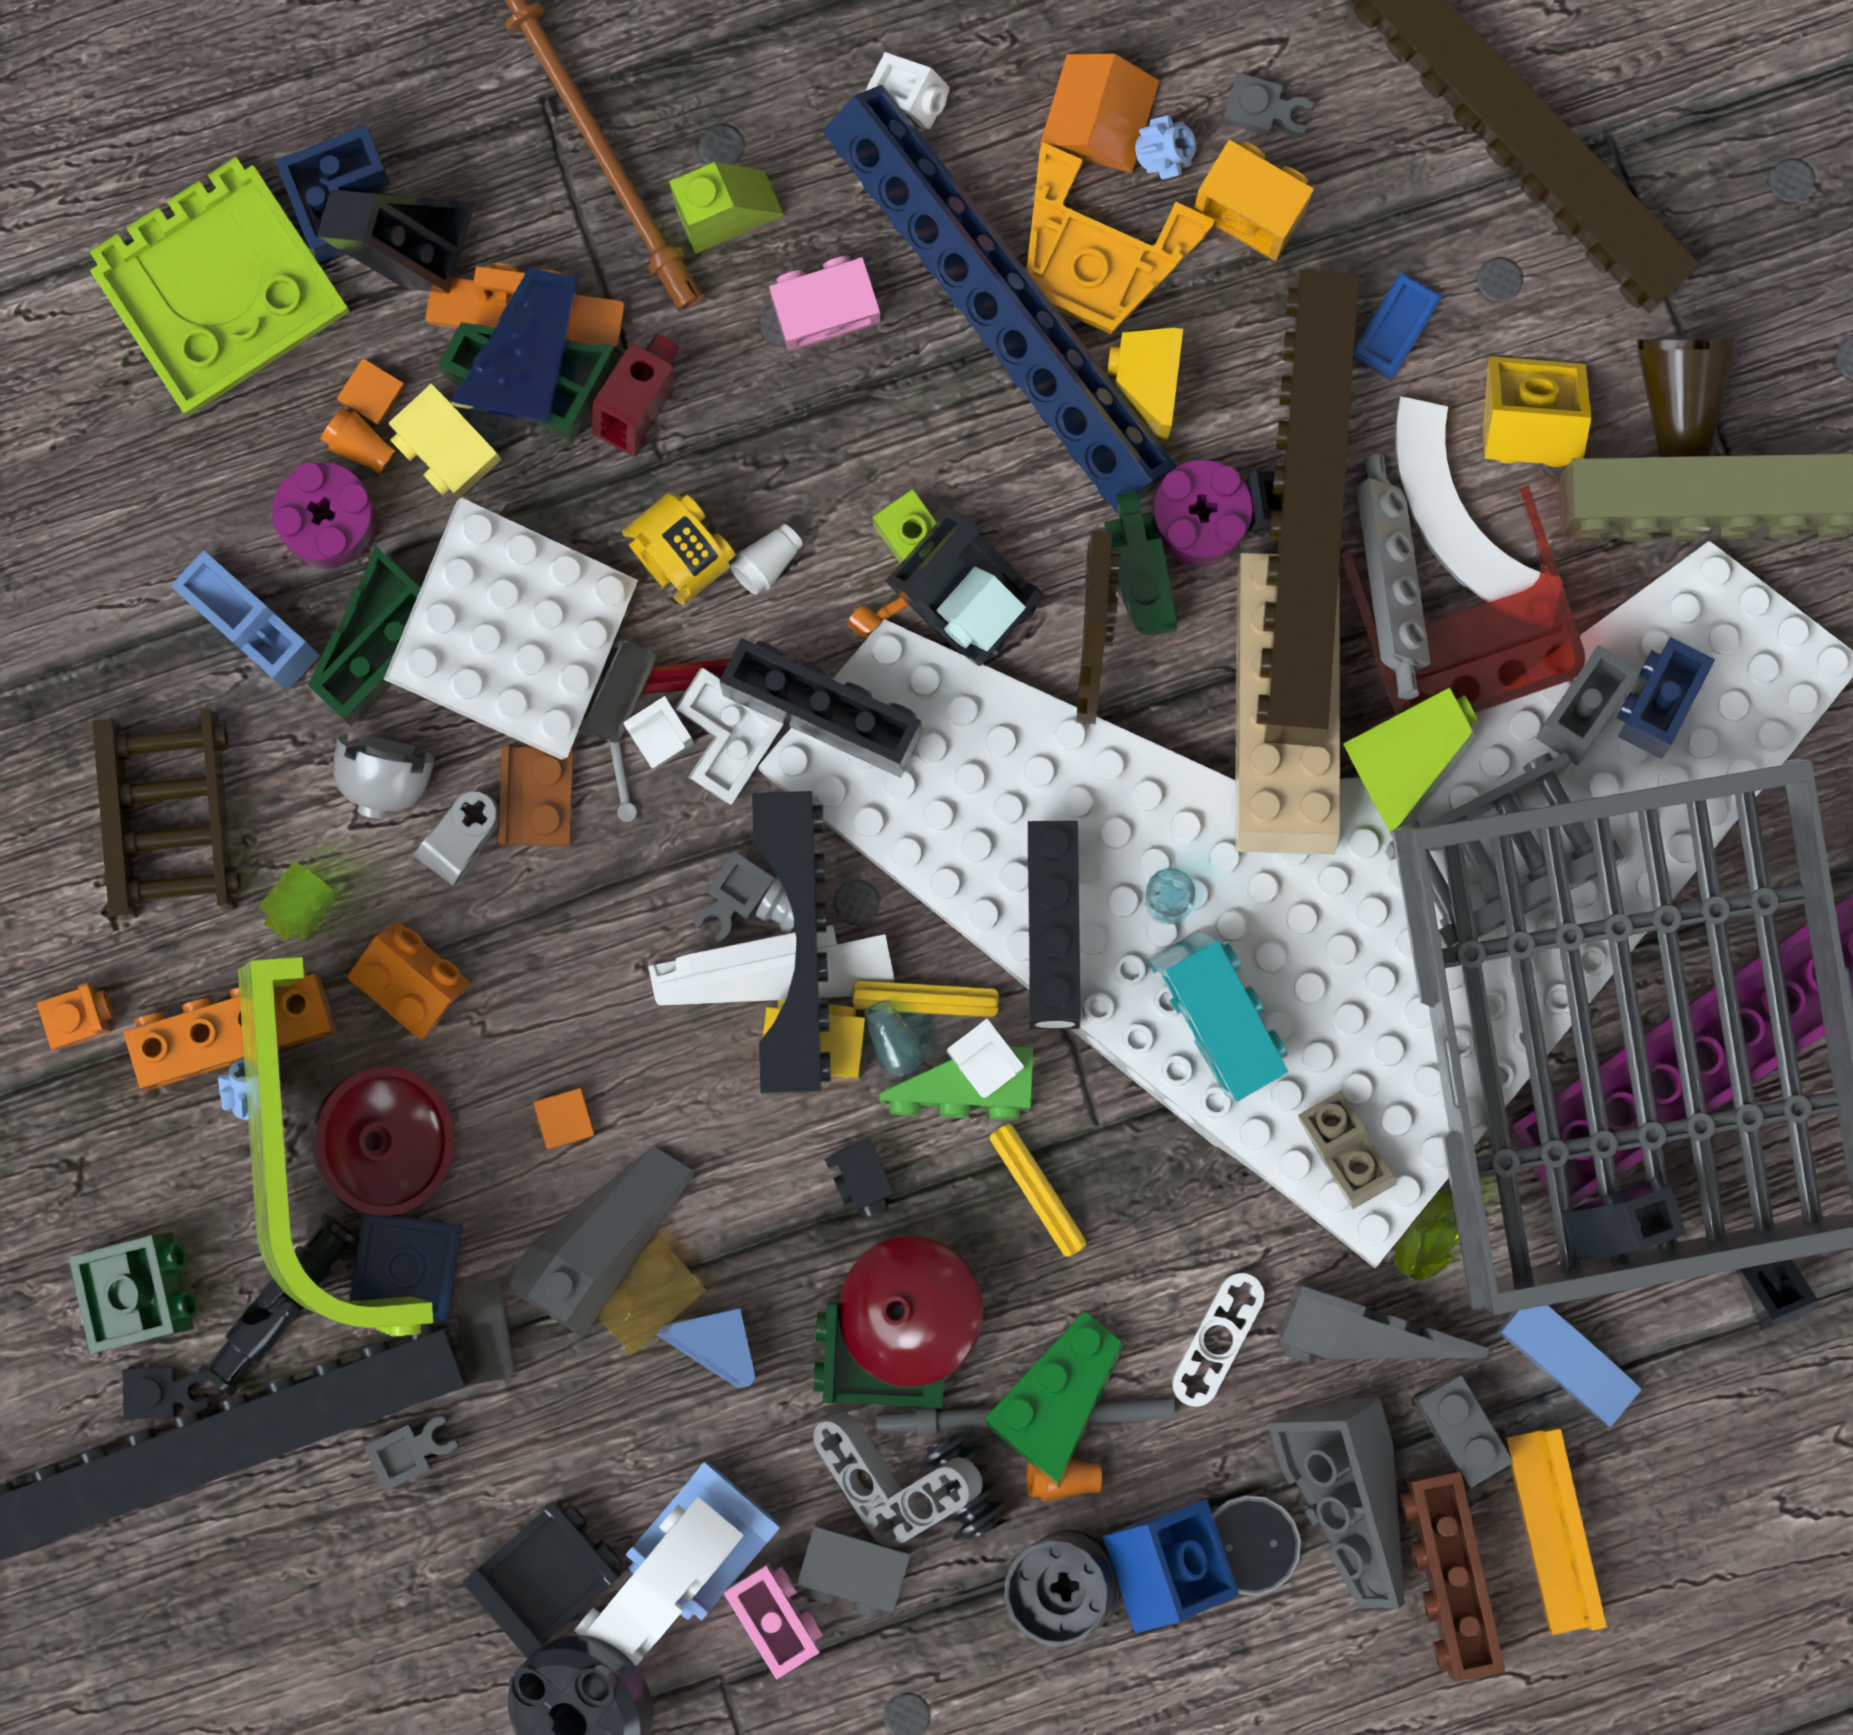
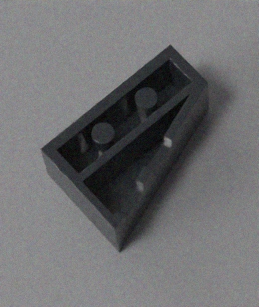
M330 190L317 237L404 289L449 294L475 202Z

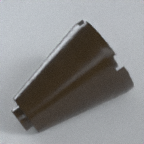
M1637 339V353L1659 457H1703L1710 455L1736 351V339Z

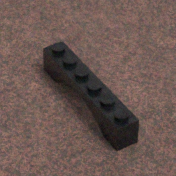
M812 791L752 793L753 843L759 853L771 865L785 889L793 912L796 935L795 967L787 998L775 1022L759 1042L760 1093L762 1095L822 1093V1082H831L830 1052H821L820 1032H830L829 1002H819V982H828L827 952H818L817 941L818 932H827L826 902L816 903V883H825L824 853H815L814 833H824L823 803L813 804Z

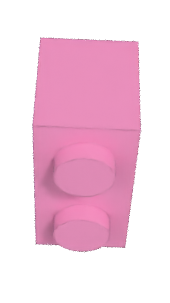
M851 256L837 257L824 263L823 270L805 275L804 270L792 271L778 277V284L769 286L771 299L788 352L881 323L880 311L863 257L852 260Z

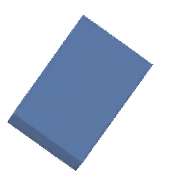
M740 1308L661 1326L656 1334L736 1388L749 1387L756 1378Z

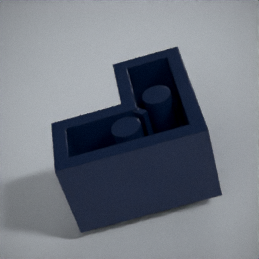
M367 125L275 160L309 249L318 263L344 254V252L317 237L330 190L370 193L391 185Z

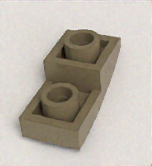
M1342 1091L1337 1092L1298 1115L1316 1151L1352 1209L1397 1185L1394 1174L1370 1140L1366 1126Z

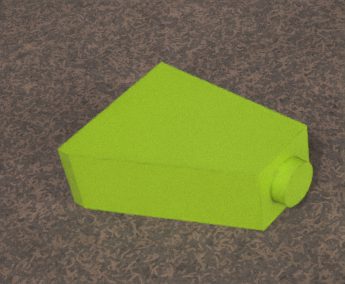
M713 162L669 181L676 211L695 254L784 216L765 170Z
M1450 688L1343 743L1391 836L1392 830L1399 829L1410 823L1476 739L1471 725L1479 721L1465 695L1456 699Z

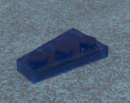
M528 268L502 312L499 323L484 348H481L475 358L474 366L467 378L450 401L452 406L549 425L579 283L577 277Z

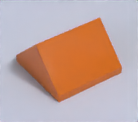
M1067 54L1040 147L1044 142L1080 159L1132 174L1137 159L1136 141L1141 135L1139 130L1147 125L1159 80L1117 54Z

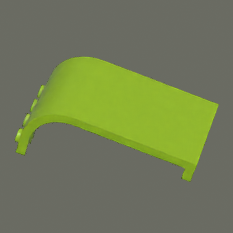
M303 957L249 961L238 970L256 1233L265 1265L273 1279L287 1295L303 1307L317 1314L351 1326L376 1328L377 1331L381 1330V1332L390 1334V1336L421 1334V1324L433 1323L432 1302L416 1297L413 1298V1296L362 1301L337 1299L319 1288L309 1278L298 1261L290 1232L273 988L289 987L304 978Z

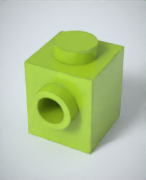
M913 489L873 516V526L900 564L936 524V521Z

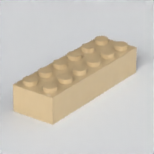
M1241 553L1237 572L1235 852L1335 854L1340 836L1339 577L1329 726L1324 747L1266 743L1264 742L1265 725L1256 724L1258 694L1267 695L1268 678H1260L1259 669L1262 647L1271 648L1272 632L1263 631L1265 601L1274 602L1275 586L1266 585L1268 556H1277V554Z

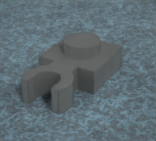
M1237 72L1222 123L1269 136L1272 123L1280 125L1287 135L1294 138L1304 137L1306 126L1294 123L1291 120L1290 114L1294 111L1310 114L1313 102L1304 97H1294L1288 101L1282 100L1280 95L1283 85Z
M733 851L706 890L717 901L713 906L705 907L698 912L694 925L700 929L708 918H719L722 922V928L717 933L715 940L719 943L724 942L731 934V918L733 915L738 913L748 920L775 878L736 851Z
M446 1416L431 1419L425 1425L422 1434L416 1436L411 1424H408L364 1446L365 1452L385 1492L431 1470L432 1467L426 1455L430 1453L445 1455L457 1449L460 1445L458 1440L441 1445L434 1438L435 1429L448 1422Z

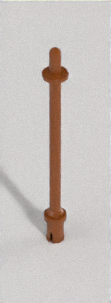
M505 0L513 14L505 23L507 29L511 32L523 31L649 249L651 263L648 265V269L651 274L659 276L674 302L677 312L694 306L704 298V294L699 290L683 262L686 256L681 248H675V246L667 244L539 23V20L546 12L544 6L540 3L529 5L527 0Z

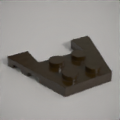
M1092 530L1087 546L1086 595L1076 723L1096 724L1104 645L1113 646L1114 627H1116L1118 597H1116L1117 581L1119 580L1121 551L1111 550L1112 532Z

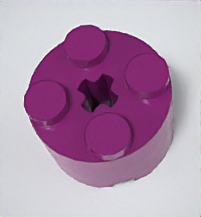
M1197 460L1180 465L1165 476L1158 488L1152 508L1155 525L1162 538L1163 549L1177 561L1193 567H1207L1218 564L1237 550L1244 540L1251 523L1252 500L1245 482L1234 468L1215 461ZM1196 505H1204L1206 511L1213 512L1210 514L1207 523H1200L1198 515H1190V513L1194 512Z
M304 463L300 465L280 484L273 500L272 521L278 536L299 560L312 567L333 569L354 562L368 551L375 539L378 520L372 497L353 473L339 465L331 463ZM330 507V510L335 515L332 521L324 519L320 524L316 515L319 511L326 512Z

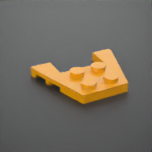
M1043 142L1039 153L1026 271L1056 310L1113 335L1209 234L1214 226L1215 219L1175 202L1155 245L1146 244L1065 207V200L1079 173L1083 160Z

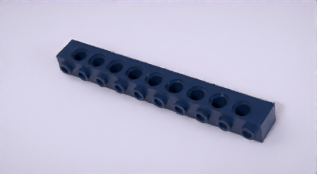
M879 85L854 95L822 130L834 146L836 153L846 161L863 183L866 192L876 200L890 218L896 231L903 235L920 257L923 266L933 274L950 296L953 305L964 314L980 335L984 345L991 349L1009 373L1011 380L1028 397L1038 410L1041 419L1055 432L1068 449L1071 458L1082 467L1098 488L1101 497L1112 506L1116 513L1115 494L1136 490L1138 500L1143 499L1167 474L1177 467L1175 462L885 87Z

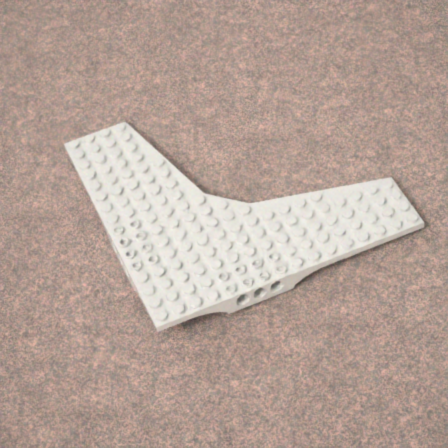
M1708 541L1474 712L1479 721L1471 725L1476 739L1410 822L1418 820L1420 825L1423 826L1526 773L1523 767L1535 758L1546 753H1550L1552 759L1560 756L1559 753L1537 740L1536 737L1598 644L1638 671L1641 670L1650 651L1653 649L1661 653L1670 637L1714 658L1715 661L1671 747L1662 759L1617 737L1624 722L1616 719L1624 701L1629 692L1639 696L1646 682V679L1638 676L1580 763L1575 765L1570 762L1565 772L1557 776L1571 802L1782 765L1853 678V650L1711 541ZM884 619L883 623L873 631L832 680L843 685L846 682L854 683L868 690L872 694V698L887 705L897 703L916 713V718L920 719L922 723V736L902 777H897L793 728H790L758 766L759 771L785 792L812 791L813 804L823 803L824 823L981 949L1028 990V821L1078 820L1081 1021L1080 1029L1070 1030L1215 1147L1218 1146L1271 1184L1371 1266L1376 1268L1449 1178L1442 1138L1449 1131L1429 1006L1420 1003L1397 859L1395 858L1390 861L1385 853L1389 843L1393 841V837L1388 831L1360 777L1340 779V836L1335 854L1235 852L1234 779L1099 717H1096V724L1076 723L1077 707L983 664L977 666L964 655ZM1539 785L1513 798L1520 811L1550 806ZM1761 790L1755 791V796H1757L1761 792ZM1735 795L1706 799L1714 848L1738 820ZM1686 803L1657 808L1672 900L1697 871ZM1493 808L1475 817L1474 819L1495 816L1499 814L1497 810ZM1638 812L1609 817L1612 840H1616L1625 856L1617 867L1624 915L1653 911ZM1589 820L1583 821V824L1591 837ZM1560 825L1567 864L1574 860L1572 853L1575 849ZM1540 829L1532 830L1531 832L1544 854ZM1491 838L1481 839L1480 842L1496 869ZM1512 839L1519 887L1521 888L1530 883L1527 876L1531 872ZM1442 847L1428 849L1448 884ZM1464 854L1474 912L1487 905L1484 901L1487 894ZM1598 877L1570 891L1576 924L1605 919ZM1552 901L1524 915L1527 933L1556 928ZM1434 902L1438 929H1441L1443 927L1439 921L1443 917ZM1503 925L1479 937L1478 942L1507 937L1506 926ZM1197 931L1219 940L1220 944L1224 942L1229 943L1241 964V968L1235 971L1244 988L1250 985L1254 989L1264 1007L1265 1012L1259 1015L1267 1032L1272 1029L1276 1031L1288 1052V1056L1282 1060L1289 1073L1238 1102L1224 1094L1195 1045V1037L1182 1013L1177 1014L1172 1006L1170 999L1173 996L1160 972L1158 971L1153 974L1146 962L1147 959ZM1647 932L1633 934L1628 938L1630 952ZM1608 939L1583 943L1580 946L1589 1003L1614 974ZM1559 948L1533 952L1531 955L1547 1055L1572 1026ZM1511 957L1484 961L1482 963L1505 1107L1530 1078ZM1461 965L1445 968L1475 1146L1488 1130ZM1339 1091L1343 1092L1366 1126L1370 1140L1394 1174L1397 1184L1355 1209H1352L1298 1118L1300 1113Z

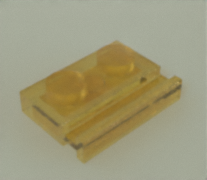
M658 1236L642 1250L597 1318L615 1339L620 1342L628 1354L633 1356L656 1336L661 1326L672 1322L707 1290L664 1240Z

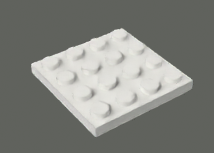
M461 498L456 502L384 680L563 760L568 757L638 580Z

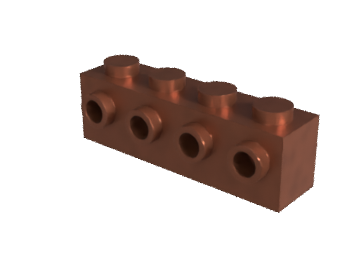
M1452 1469L1405 1479L1408 1491L1401 1492L1400 1499L1406 1522L1415 1521L1419 1541L1411 1542V1549L1417 1571H1426L1430 1590L1422 1592V1599L1428 1621L1436 1620L1441 1640L1433 1641V1648L1439 1671L1448 1670L1449 1677L1455 1682L1505 1672L1461 1471Z

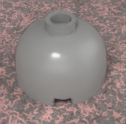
M348 734L338 737L333 757L335 783L347 800L358 805L357 812L370 818L385 819L388 811H403L413 806L425 793L435 761L432 754L425 752L424 760L413 756L415 746L373 735L360 734L358 743H347Z

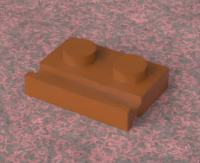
M502 746L498 838L500 846L571 847L574 779L573 748L570 749L568 757L561 760L535 747Z

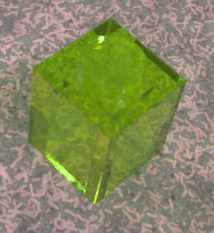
M294 860L258 908L269 916L263 924L284 940L288 941L293 934L305 941L340 894Z

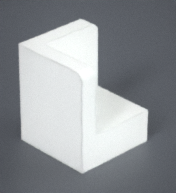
M665 696L624 722L627 731L653 771L694 745L691 736Z
M988 1019L984 1020L947 1049L949 1056L982 1098L991 1095L1024 1069L1023 1064Z

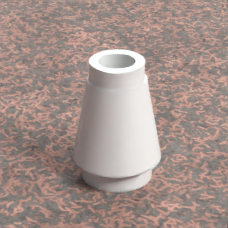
M782 524L778 529L736 554L737 560L730 566L731 571L737 580L755 595L763 589L770 590L795 556L797 550L803 546L802 540L792 528Z

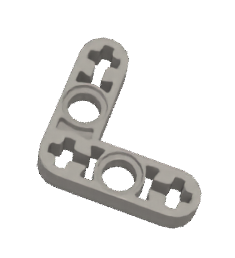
M837 1412L815 1427L813 1438L817 1451L870 1534L878 1543L885 1547L893 1548L901 1545L961 1509L981 1493L983 1485L979 1470L972 1462L965 1458L956 1457L950 1459L901 1489L867 1434L853 1416L848 1413ZM837 1432L839 1433L843 1441L839 1442L836 1439L835 1434ZM853 1454L856 1459L850 1462L848 1457ZM858 1469L866 1471L871 1476L874 1484L873 1490H869L861 1484L858 1478ZM957 1479L961 1486L948 1494L944 1485L951 1480ZM917 1492L923 1493L930 1499L933 1507L932 1514L925 1512L919 1506L916 1499ZM901 1512L906 1520L899 1525L893 1526L889 1519Z

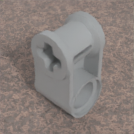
M481 792L462 794L443 819L425 837L415 852L414 858L449 884L455 886L474 864L480 854V850L498 828L500 810L498 804L493 798ZM484 802L486 806L483 809V814L488 818L486 823L481 825L475 822L469 827L468 822L471 817L465 812L469 805L479 807Z

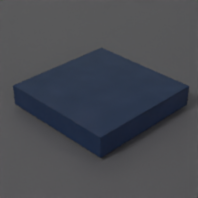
M362 1213L349 1301L413 1296V1298L416 1297L432 1302L433 1322L448 1324L462 1225L398 1216H374Z

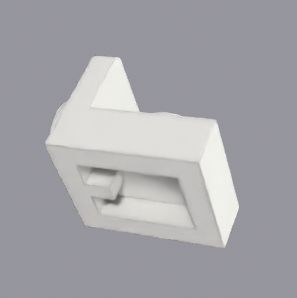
M885 52L865 90L883 85L905 115L910 116L920 127L930 129L936 117L945 107L949 86L931 67Z

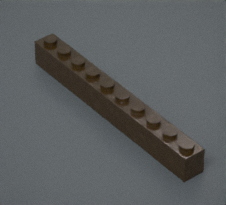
M1350 0L1355 5L1353 10L1358 19L1369 29L1376 27L1387 38L1386 45L1392 55L1403 64L1409 62L1421 74L1419 80L1427 92L1436 99L1442 96L1454 109L1452 114L1457 123L1470 134L1475 131L1486 142V151L1491 159L1501 168L1505 169L1508 166L1521 179L1519 185L1526 196L1537 204L1542 201L1554 214L1552 220L1556 227L1566 237L1572 239L1575 236L1587 249L1586 256L1591 264L1601 273L1609 272L1621 284L1619 291L1629 304L1637 309L1642 306L1650 314L1694 273L1700 264L1448 0Z
M1300 270L1297 288H1288L1286 317H1293L1295 319L1294 332L1285 331L1282 361H1291L1290 376L1281 377L1279 405L1288 406L1287 421L1278 420L1276 450H1285L1284 465H1275L1273 479V495H1282L1281 511L1272 510L1269 540H1278L1277 556H1268L1266 585L1275 586L1274 602L1265 601L1263 631L1272 632L1271 648L1262 647L1259 677L1268 678L1267 695L1258 694L1256 724L1265 725L1264 742L1324 747L1328 733L1359 275Z

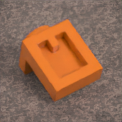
M87 982L78 985L76 990L36 1003L51 1050L56 1051L111 1032L108 1020L114 1018L109 997L105 990L98 992L97 986Z

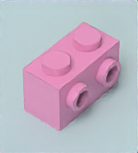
M768 1562L726 1588L723 1592L776 1680L820 1652L821 1647L817 1640L824 1635L809 1610L802 1614L799 1613L790 1598L797 1591L782 1567L774 1571Z

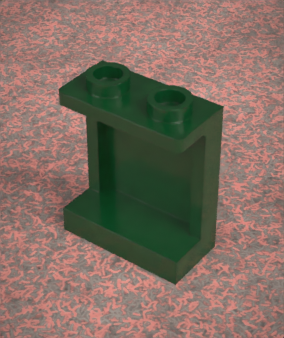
M827 1302V1312H817L816 1342H825L824 1362H815L813 1391L823 1392V1403L943 1408L944 1379L929 1385L905 1387L892 1385L873 1377L856 1362L844 1342L839 1324V1303ZM894 1305L893 1315L897 1320H900L904 1316L905 1308L903 1305Z

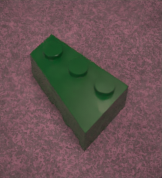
M461 322L438 366L443 376L450 381L574 443L593 407V401L618 360V355L613 345L569 341L567 338L541 337L523 334L522 331Z
M376 545L358 587H355L349 599L350 603L337 630H334L308 683V686L350 726L393 684L384 680V677L421 589Z

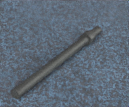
M1174 1399L1096 1403L1087 1423L1175 1419ZM921 1406L915 1407V1412L876 1414L877 1434L916 1432L917 1437L937 1436V1431L989 1428L984 1419L994 1408L936 1411V1408Z

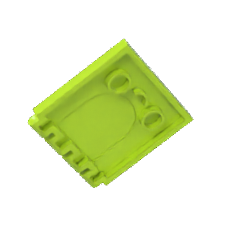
M236 156L208 174V177L216 187L215 190L207 193L202 183L198 180L167 200V203L175 213L170 219L167 220L158 206L126 227L134 240L128 246H126L120 235L116 233L89 251L97 263V266L92 268L90 272L187 418L350 313L348 307L254 165L245 170Z

